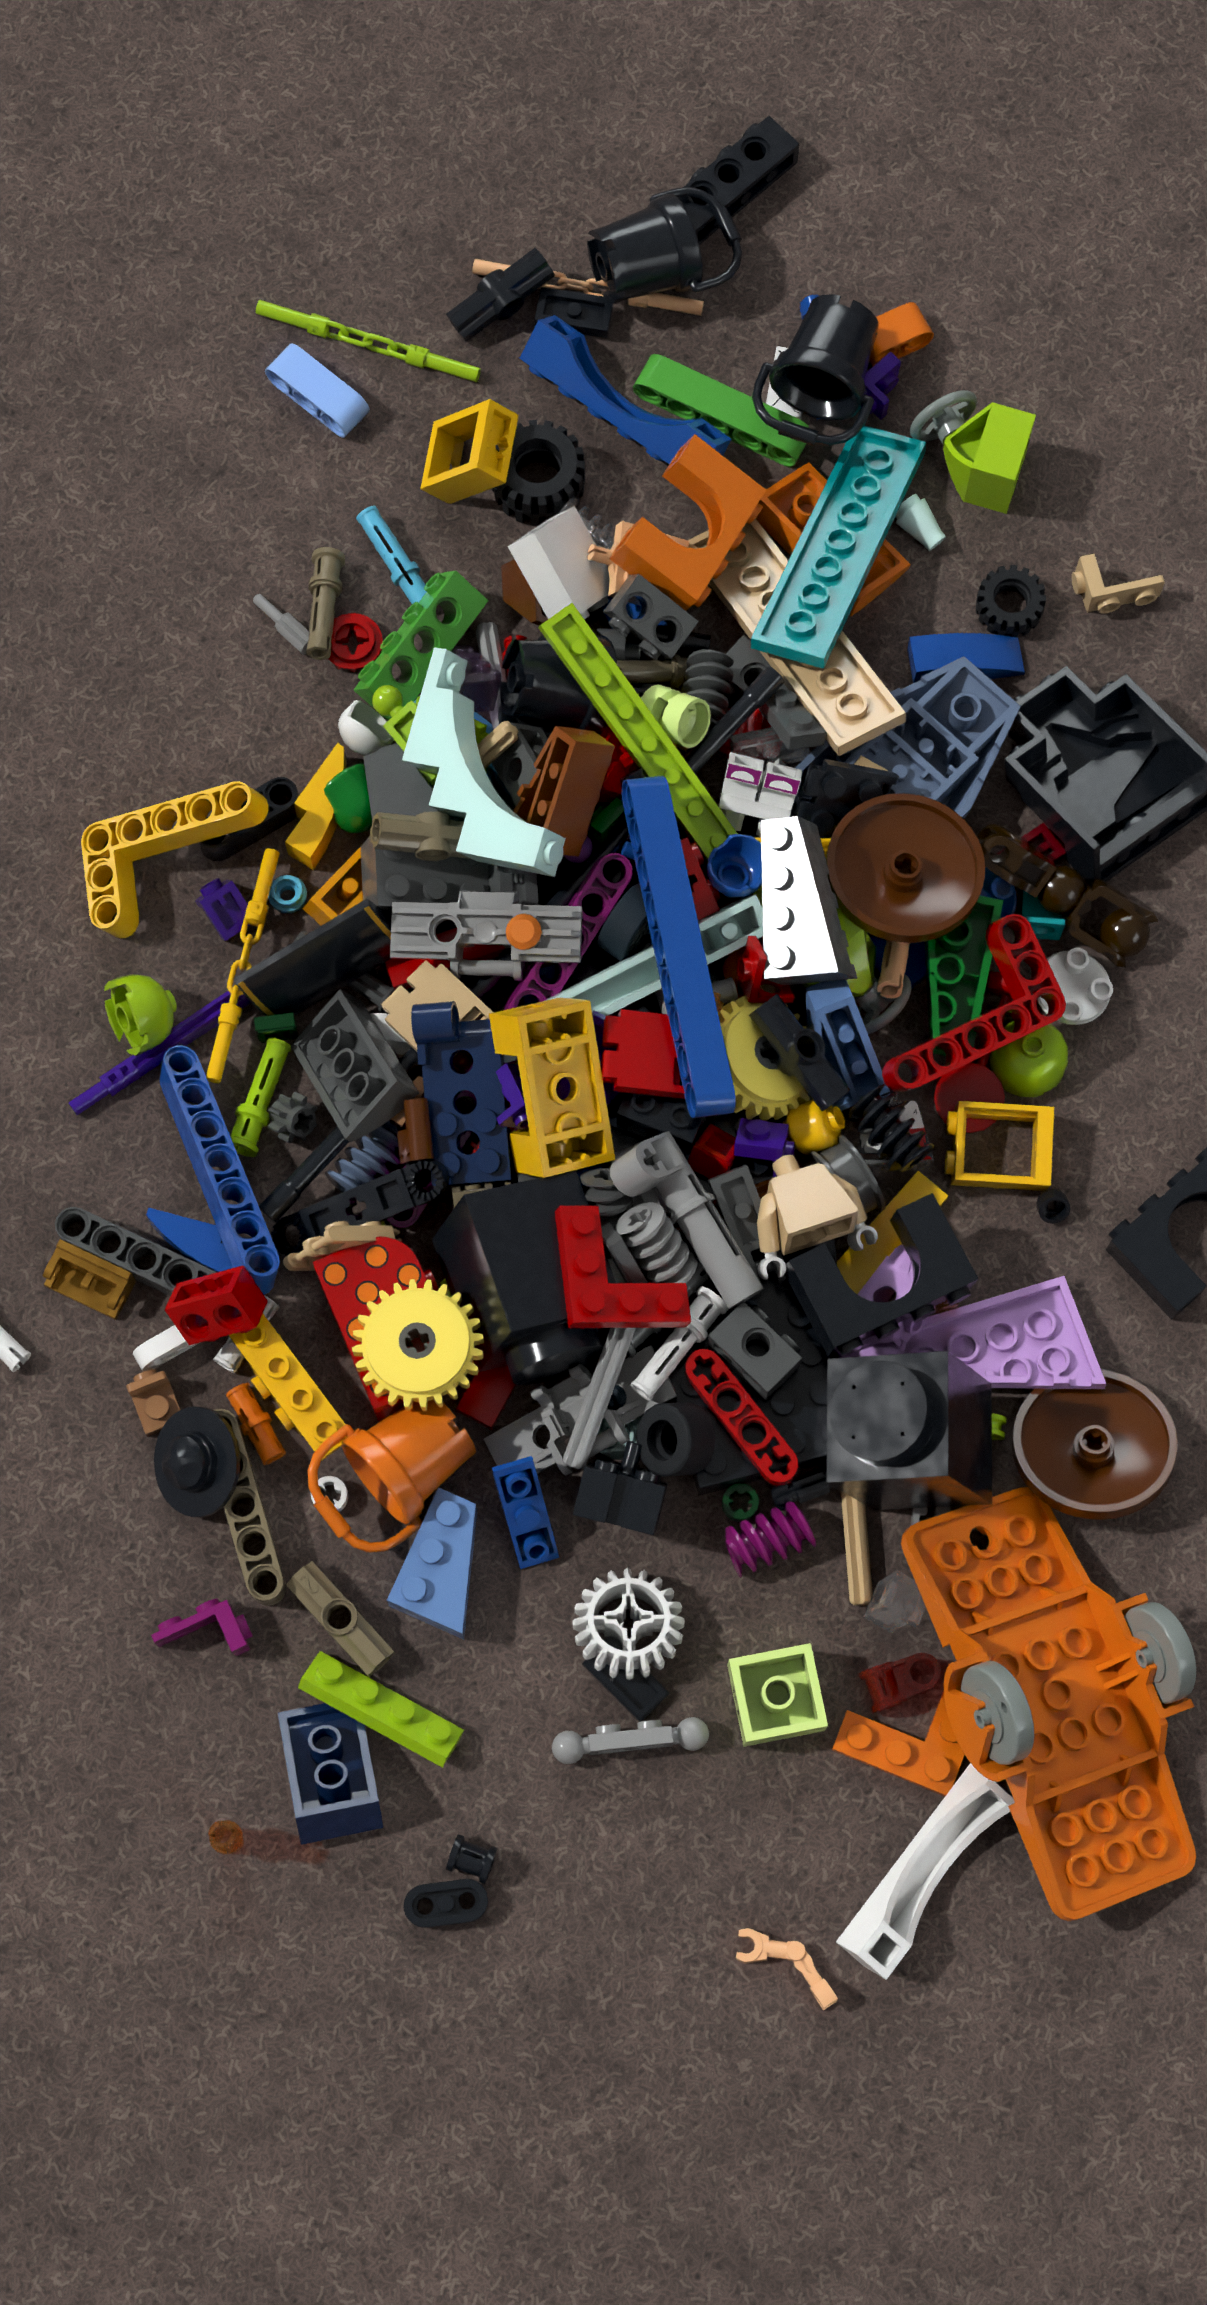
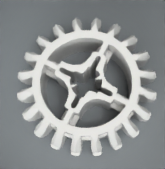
M628 1567L624 1569L623 1578L618 1579L616 1573L611 1570L608 1572L607 1584L596 1577L593 1580L595 1591L584 1589L582 1599L585 1603H577L575 1605V1613L579 1616L573 1620V1629L579 1632L575 1636L576 1645L586 1646L583 1650L585 1660L597 1656L594 1665L597 1671L603 1669L607 1664L610 1665L609 1675L612 1678L618 1675L619 1669L626 1670L625 1676L629 1681L633 1679L634 1669H640L641 1674L646 1678L650 1675L649 1664H652L659 1670L663 1669L665 1662L662 1656L674 1658L676 1649L673 1645L682 1643L683 1635L677 1631L684 1628L685 1623L683 1617L677 1616L682 1611L681 1603L671 1601L674 1597V1590L672 1588L660 1591L662 1587V1579L660 1577L648 1583V1573L645 1570L639 1573L638 1579L632 1578L631 1569ZM622 1598V1602L617 1609L605 1611L604 1615H598L599 1611L606 1604L615 1599ZM635 1598L649 1603L659 1615H654L653 1611L639 1608ZM626 1609L630 1610V1619H633L630 1639L627 1638V1628H624ZM653 1632H660L659 1636L650 1645L635 1650L639 1639L652 1636ZM598 1633H604V1637L613 1636L619 1640L623 1650L608 1645Z

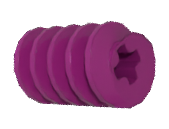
M792 1501L786 1503V1516L775 1507L771 1509V1522L760 1513L755 1517L756 1528L745 1519L740 1523L741 1534L732 1526H728L725 1529L726 1547L740 1578H742L743 1564H746L753 1572H757V1558L761 1557L768 1566L773 1565L772 1552L774 1551L783 1560L788 1559L787 1546L789 1545L798 1554L803 1553L802 1540L807 1539L814 1548L817 1546L806 1516Z

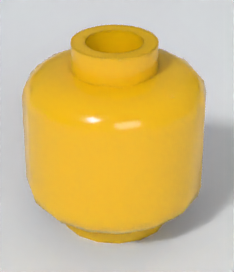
M813 1099L800 1103L797 1109H790L786 1119L783 1121V1124H789L788 1141H794V1150L797 1149L804 1155H809L811 1151L818 1153L833 1147L838 1143L841 1129L845 1128L844 1116L839 1107L831 1105L824 1111H821Z

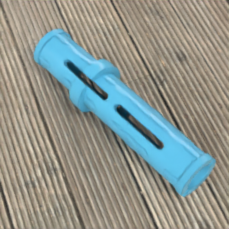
M376 506L367 507L357 515L356 520L361 524L376 551L392 573L391 580L394 585L401 587L411 604L419 603L426 593L424 590L426 584L419 575V566L416 562L410 561L397 538L380 515ZM379 532L382 533L393 553L388 551L378 535ZM399 564H402L403 568L412 580L413 585L409 584L408 580L398 566Z

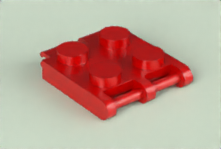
M621 1009L618 1016H606L604 1019L602 1046L614 1048L616 1051L604 1050L602 1053L601 1072L603 1082L614 1083V1091L685 1099L683 1085H680V1072L668 1014Z

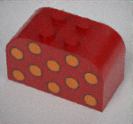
M376 1237L377 1241L345 1248L312 1262L354 1365L359 1360L364 1359L363 1357L354 1356L352 1352V1347L362 1344V1342L357 1341L353 1337L354 1330H364V1327L358 1322V1316H370L371 1313L366 1305L368 1301L374 1302L377 1305L381 1303L379 1291L383 1290L391 1296L395 1294L394 1283L398 1282L402 1290L409 1289L410 1279L415 1280L417 1288H424L426 1280H431L433 1290H439L431 1270L428 1269L423 1272L414 1252L399 1240L389 1237ZM419 1337L412 1340L413 1347L417 1353L425 1350L424 1343L421 1342ZM368 1370L358 1372L379 1422L404 1406L402 1399H398L394 1406L389 1405V1394L387 1392L379 1398L376 1397L374 1390L377 1383L366 1386L363 1382V1378L368 1373Z

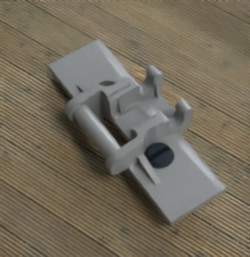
M652 1345L637 1352L633 1358L628 1357L624 1360L603 1419L607 1420L610 1428L596 1436L589 1458L617 1442L624 1444L629 1441L630 1438L625 1429L628 1423L643 1416L646 1410L655 1404L666 1403L678 1396L669 1377L650 1401L641 1397L631 1388V1382L637 1378L655 1354ZM578 1364L569 1369L571 1377L550 1389L541 1385L530 1391L532 1398L537 1400L541 1407L484 1438L497 1466L532 1456L537 1474L557 1464L565 1476L573 1472V1467L563 1463V1456L567 1448L565 1440L571 1437L593 1377L585 1366ZM544 1425H546L550 1432V1440L547 1443L548 1448L546 1449L540 1447L536 1441V1433Z

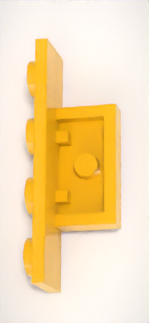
M262 1314L259 1324L253 1330L247 1333L239 1332L228 1335L256 1375L250 1380L264 1400L271 1395L280 1407L274 1413L285 1429L290 1431L292 1428H295L300 1436L305 1438L314 1452L328 1437L345 1425L344 1421L264 1314ZM344 1439L332 1447L321 1461L342 1447L341 1443Z

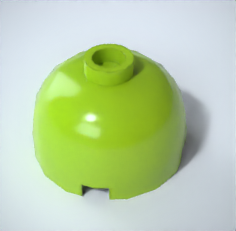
M132 974L108 981L104 991L111 989V999L104 1001L109 1023L119 1042L123 1033L128 1039L132 1048L126 1051L136 1056L161 1044L171 1033L174 1022L173 1013L177 1010L176 1001L171 991L164 990L162 985L156 980L143 975Z
M1014 1021L1009 1022L1004 1027L1008 1032H1013ZM1050 1023L992 1051L989 1058V1067L1001 1081L1003 1089L1019 1097H1038L1050 1091L1053 1087L1055 1088L1061 1082L1068 1066V1046L1062 1033Z

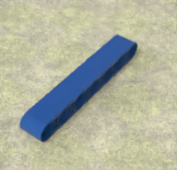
M173 1046L165 1052L159 1078L160 1086L232 1267L244 1265L263 1295H265L274 1287L280 1264L278 1252L197 1054L187 1046ZM174 1069L183 1070L184 1072H177ZM190 1101H191V1102H195V1103H197L198 1105H191V1104H188L187 1102H190ZM199 1134H206L211 1136V1138L201 1137ZM212 1167H220L223 1168L225 1171H217L214 1170ZM226 1200H233L239 1204L232 1205L227 1203ZM238 1234H248L253 1238H242ZM252 1268H262L266 1272L259 1273L254 1271Z

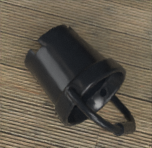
M692 187L674 188L652 195L649 199L650 204L648 208L606 226L591 230L588 233L595 238L587 241L589 261L596 282L600 280L607 282L610 289L601 293L609 303H616L625 299L671 289L674 292L692 290L694 293H698L730 280L740 268L742 259L740 245L742 238L728 209L722 207L719 201L706 191ZM689 196L699 198L709 204L715 211V219L728 246L732 247L733 251L730 266L720 275L702 281L703 264L697 234L689 213L682 201L677 197Z
M835 294L820 295L812 299L789 348L781 352L773 364L768 362L762 364L752 395L755 411L766 425L776 429L779 435L812 446L815 443L823 445L845 443L858 435L865 425L874 404L873 397L867 395L868 391L865 388L864 379L876 340L879 322L872 311L855 300L852 301L850 308L838 304L841 296ZM769 374L771 388L778 397L801 413L828 421L846 420L857 415L862 407L858 419L847 431L832 436L818 434L819 431L786 420L781 422L767 412L762 402V391L767 376Z
M596 635L617 664L616 652L612 641L604 635ZM514 639L510 642L502 663V669H509L507 682L500 681V699L503 712L506 715L595 731L601 735L608 724L547 640ZM646 683L631 684L640 698L647 689L653 686Z

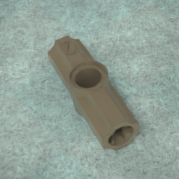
M377 812L373 816L370 842H372L374 849L415 853L416 858L425 861H440L449 857L471 859L456 852L464 821L450 820L449 815L441 812H423L416 816Z
M313 1561L303 1566L286 1584L287 1588L368 1677L379 1671L395 1654V1651L356 1610L353 1603L347 1600ZM338 1609L348 1610L352 1616L349 1625L343 1629H336L330 1626V1616Z

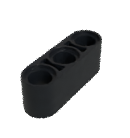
M277 777L254 789L267 799L269 808L266 818L254 827L224 835L225 838L221 843L210 844L207 843V840L199 842L203 855L212 861L226 860L293 821L297 817L294 803L299 797L296 784L288 778ZM287 795L291 797V800L285 805L273 803L279 796ZM247 799L243 802L241 809L246 805Z

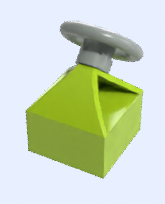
M968 390L949 393L929 404L912 422L910 427L911 437L925 442L940 439L944 445V456L951 479L963 502L1007 514L1027 452L1036 415L992 402L965 422L977 406L976 395ZM955 403H959V404H957V405H955V406H953V407H948V406L953 405V404H955ZM933 417L932 423L926 430H921L924 424Z
M837 908L841 929L845 931L849 945L846 948L850 963L854 965L857 979H848L846 981L859 1012L861 1009L866 1012L863 1023L867 1033L871 1034L885 1027L902 1011L911 994V981L904 974L901 996L892 999L881 996V992H877L879 977L876 978L874 976L876 946L866 931L856 926ZM807 983L802 985L805 988H807L817 983ZM893 1002L891 1006L879 1016L880 1012H882L888 1006V1004Z

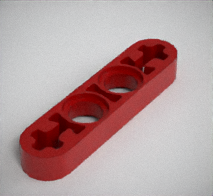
M708 1349L694 1351L688 1357L685 1365V1374L689 1383L766 1481L776 1486L790 1483L798 1469V1459L794 1451L721 1358L714 1351ZM698 1360L703 1364L709 1361L713 1363L711 1375L717 1382L722 1376L727 1380L718 1384L711 1394L705 1390L711 1387L709 1379L704 1374L698 1377L694 1374L697 1368L695 1362ZM726 1390L734 1391L739 1395L741 1404L737 1410L732 1412L723 1411L717 1404L718 1395ZM754 1422L762 1425L766 1431L765 1439L759 1444L748 1443L742 1436V1430L745 1425ZM772 1440L777 1444L771 1450L778 1460L784 1458L789 1460L786 1467L788 1474L783 1475L780 1471L774 1474L770 1472L772 1460L767 1453L761 1459L756 1455V1453L765 1450Z

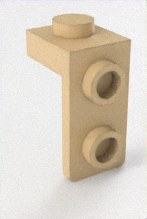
M1095 554L1081 556L1075 572H1072L1073 589L1076 595H1082L1087 613L1098 610L1099 613L1106 614L1117 610L1121 605L1134 602L1137 606L1150 604L1160 596L1165 584L1163 576L1159 575L1104 587Z

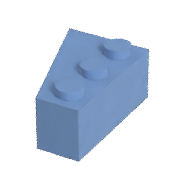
M847 981L820 982L807 987L806 1028L816 1031L822 1037L825 1043L824 1056L850 1089L847 1094L832 1104L833 1107L837 1106L842 1111L854 1106L870 1091L885 1084L882 1077V1069ZM886 1085L880 1092V1095L890 1092Z
M438 1487L387 1599L389 1607L463 1640L465 1637L477 1521V1507L475 1503Z

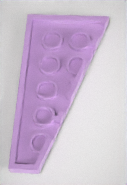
M1065 1276L925 1318V1323L920 1332L912 1335L905 1344L906 1348L904 1351L889 1346L890 1342L864 1344L861 1349L842 1357L840 1352L836 1353L838 1358L949 1351L989 1381L991 1388L1105 1389L1106 1381Z

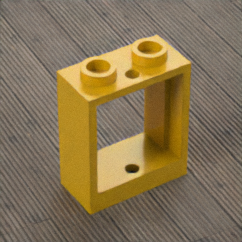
M488 399L434 421L420 489L445 503L452 504L505 484L519 415ZM474 437L469 463L460 466L464 442Z
M958 1101L955 1111H948L946 1131L947 1135H953V1151L946 1150L945 1174L951 1175V1185L1036 1191L1048 1189L1051 1186L1054 1107ZM966 1118L1033 1122L1031 1177L964 1173Z

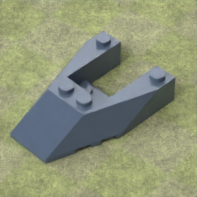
M963 656L922 676L921 680L903 689L897 688L890 692L906 712L905 723L841 756L836 754L825 739L824 745L817 746L795 768L802 770L801 783L791 809L790 817L794 815L799 797L812 798V796L806 795L802 791L810 764L822 766L824 759L854 764L862 755L888 771L899 775L897 784L892 785L889 794L905 793L924 796L946 805L964 819L970 812L1021 706L966 657Z

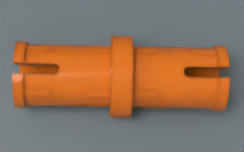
M242 1383L226 1393V1397L242 1423L240 1426L244 1436H249L263 1465L271 1464L282 1458L286 1451L270 1424L272 1419L268 1412H263L249 1383Z

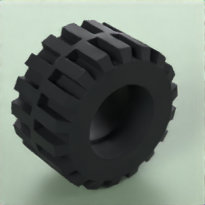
M529 420V426L523 427L521 423L517 424L506 483L492 488L497 504H503V512L508 516L515 512L516 521L524 523L525 518L531 519V525L539 526V520H548L569 509V507L575 506L577 508L579 497H583L585 490L583 449L578 447V440L574 435L567 437V429L560 425L555 429L551 421L545 420L544 425H537V420ZM534 462L547 463L558 471L554 478L543 483L526 481L517 473L524 466Z

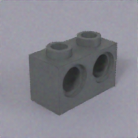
M640 574L629 575L603 611L611 618L609 625L626 637L629 633L641 642L638 646L639 649L654 660H657L659 657L662 659H672L699 622ZM632 597L636 598L641 605V612L635 619L631 618L626 611V604ZM661 621H665L671 630L670 637L665 642H661L656 635V627Z

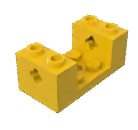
M560 997L489 1013L495 1054L517 1056L529 1128L508 1133L515 1172L546 1178L615 1160L590 1000ZM566 1077L570 1083V1093L565 1099L561 1100L557 1096L556 1086L559 1080Z

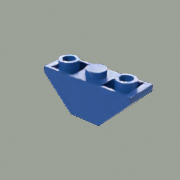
M532 1456L492 1467L494 1481L520 1569L560 1558Z

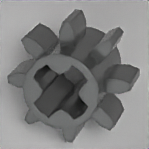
M294 1092L291 1098L280 1094L279 1099L268 1109L271 1121L268 1128L277 1132L278 1138L288 1143L292 1142L294 1136L305 1141L306 1136L317 1126L314 1113L317 1107L307 1102L308 1097Z

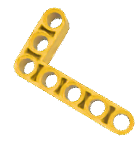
M237 781L89 825L83 832L81 846L91 922L97 928L121 939L131 936L139 925L133 861L254 827L260 824L268 814L269 805L267 799L247 784ZM247 799L246 805L241 809L243 802ZM212 810L211 815L206 819L208 813ZM177 820L176 825H175L174 828L172 829V826H173L174 822ZM117 912L115 919L112 921L113 916Z

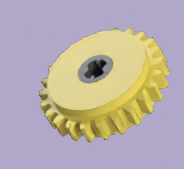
M742 996L738 1000L726 1004L718 1011L736 1096L734 1113L745 1109L747 1119H752L759 1115L760 1120L767 1121L772 1117L775 1120H779L788 1115L790 1109H797L800 1103L809 1101L810 1098L808 1092L795 1076L783 1074L778 1069L774 1059L775 1049L749 1016L764 1003H749L746 996ZM797 1013L794 1016L799 1021L800 1015Z
M410 1279L409 1289L402 1290L398 1282L394 1283L395 1294L389 1296L383 1290L379 1291L381 1303L377 1305L374 1302L368 1301L366 1305L371 1313L370 1316H358V1322L364 1327V1330H354L353 1337L357 1341L362 1342V1344L352 1347V1352L354 1356L363 1357L364 1359L359 1360L355 1364L358 1372L368 1370V1373L363 1378L364 1384L369 1386L376 1382L375 1396L379 1398L387 1392L389 1394L388 1403L391 1406H394L398 1399H402L405 1410L410 1411L413 1402H419L422 1411H427L428 1401L434 1400L439 1408L443 1407L442 1396L448 1394L452 1399L456 1400L458 1398L456 1391L458 1385L466 1389L470 1387V1382L466 1377L467 1373L478 1375L479 1369L472 1361L483 1359V1351L475 1348V1345L484 1343L483 1334L473 1333V1331L481 1326L479 1318L468 1319L473 1312L472 1305L468 1304L460 1307L462 1295L457 1292L451 1298L448 1297V1286L445 1284L438 1291L433 1290L431 1280L428 1279L424 1284V1288H417L414 1279ZM419 1337L421 1342L424 1343L425 1350L417 1353L413 1347L412 1340Z

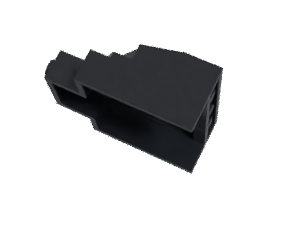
M1066 666L1056 674L1052 673L1046 676L1037 687L1027 694L1019 695L1014 699L1021 707L1009 731L1023 745L1016 746L1005 758L1006 780L1021 794V799L1064 842L1065 859L1088 884L1094 880L1107 882L1207 811V752L1127 674L1115 682H1108L1100 689L1098 694H1095Z

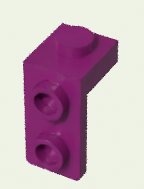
M218 1598L195 1608L197 1614L184 1620L180 1616H176L162 1622L157 1626L159 1631L151 1635L154 1643L161 1647L218 1620L230 1650L235 1656L251 1650L246 1639L253 1637L244 1614L236 1617L231 1604L227 1600L219 1602Z

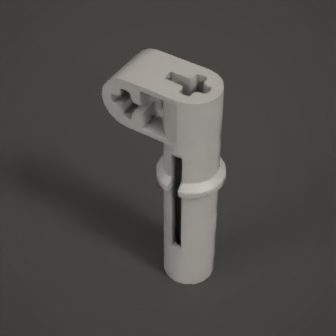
M670 1131L640 1142L611 1164L610 1177L613 1184L624 1195L630 1197L638 1196L657 1188L671 1212L670 1219L673 1224L678 1223L729 1309L740 1305L743 1301H747L764 1289L712 1203L716 1199L714 1194L705 1191Z

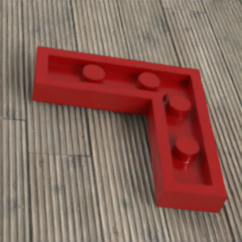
M559 1206L556 1209L555 1219L568 1328H684L691 1323L686 1283H608L599 1206Z

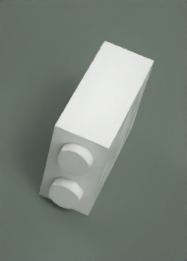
M575 506L549 518L507 546L548 619L570 603H573L581 616L586 619L590 616L589 612L609 602L607 597L610 582L608 567L606 564L587 559V555H589L587 553L588 549L595 542Z

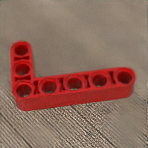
M1018 914L1007 915L991 923L986 930L985 938L1013 1000L891 1058L886 1062L882 1072L883 1081L889 1089L901 1093L918 1088L1062 1017L1066 1009L1065 997L1031 924L1025 917ZM1004 925L1009 926L1014 931L1015 940L1013 944L1007 942L1003 937ZM1021 961L1026 962L1031 967L1032 974L1030 980L1025 979L1020 973ZM1038 997L1045 999L1049 1009L1046 1016L1040 1014L1037 1010L1036 1003ZM1004 1013L1009 1014L1014 1020L1015 1026L1012 1033L1003 1027L1002 1017ZM970 1030H974L980 1036L981 1042L978 1049L971 1047L968 1042ZM936 1046L942 1048L946 1054L944 1066H940L934 1060L933 1050ZM901 1063L907 1064L911 1069L912 1078L909 1083L904 1082L899 1077L898 1068Z

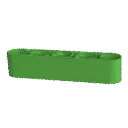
M653 354L649 357L633 385V391L640 399L685 420L703 418L730 437L732 442L786 467H793L806 446V443L779 435L776 429L766 425L756 413L751 396L662 355ZM763 402L764 408L773 418L781 422L786 420L810 428L800 419Z

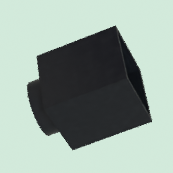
M576 1170L465 1194L432 1239L451 1297L459 1292L462 1295V1301L459 1306L463 1307L471 1304L473 1307V1312L468 1319L479 1318L481 1326L473 1331V1333L483 1334L484 1343L475 1345V1348L483 1351V1359L473 1360L479 1372L507 1366L514 1384L529 1385L570 1374L569 1369L576 1365L582 1364L586 1367L600 1358L604 1347L600 1334L603 1328H568L555 1211L559 1206H589ZM605 1253L608 1283H616Z
M949 1351L828 1359L827 1483L873 1510L992 1504L991 1383Z

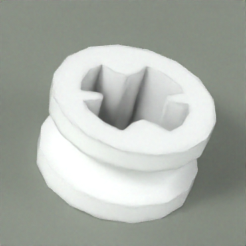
M324 1476L318 1479L320 1490L322 1489L326 1492L325 1486L334 1485L335 1491L341 1494L339 1501L333 1499L334 1506L341 1512L349 1499L348 1490L343 1481L334 1476ZM311 1494V1500L315 1504L316 1502Z

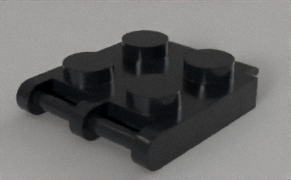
M824 759L822 766L810 764L802 791H804V794L812 796V798L799 797L793 816H799L816 824L820 838H831L837 825L848 812L867 800L888 795L892 785L897 784L899 775L886 770Z

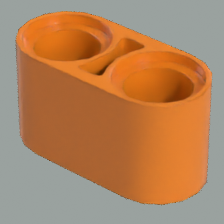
M909 302L876 317L879 327L870 363L873 367L890 352L899 359L924 348L932 341L934 333L916 303Z

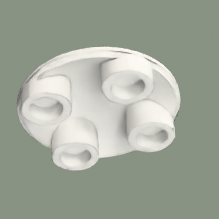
M1081 948L1058 952L1047 958L1066 1001L1065 1012L1057 1021L1069 1025H1080L1091 1022L1099 1017L1109 1004L1113 993V985L1104 967L1096 959L1089 956L1087 951ZM1038 997V1004L1047 1014L1049 1009L1045 999Z

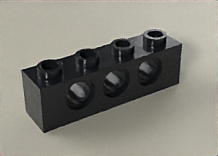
M768 116L759 124H752L745 131L743 137L733 146L727 145L724 147L716 160L707 168H699L692 175L690 182L684 187L706 191L714 196L722 207L728 209L731 217H734L798 163L799 143L773 118ZM749 158H758L760 160L752 161ZM723 180H732L734 182L725 183ZM689 196L677 197L682 201L690 215L700 245L720 228L714 216L715 211L709 204H696L697 202H704L699 198Z

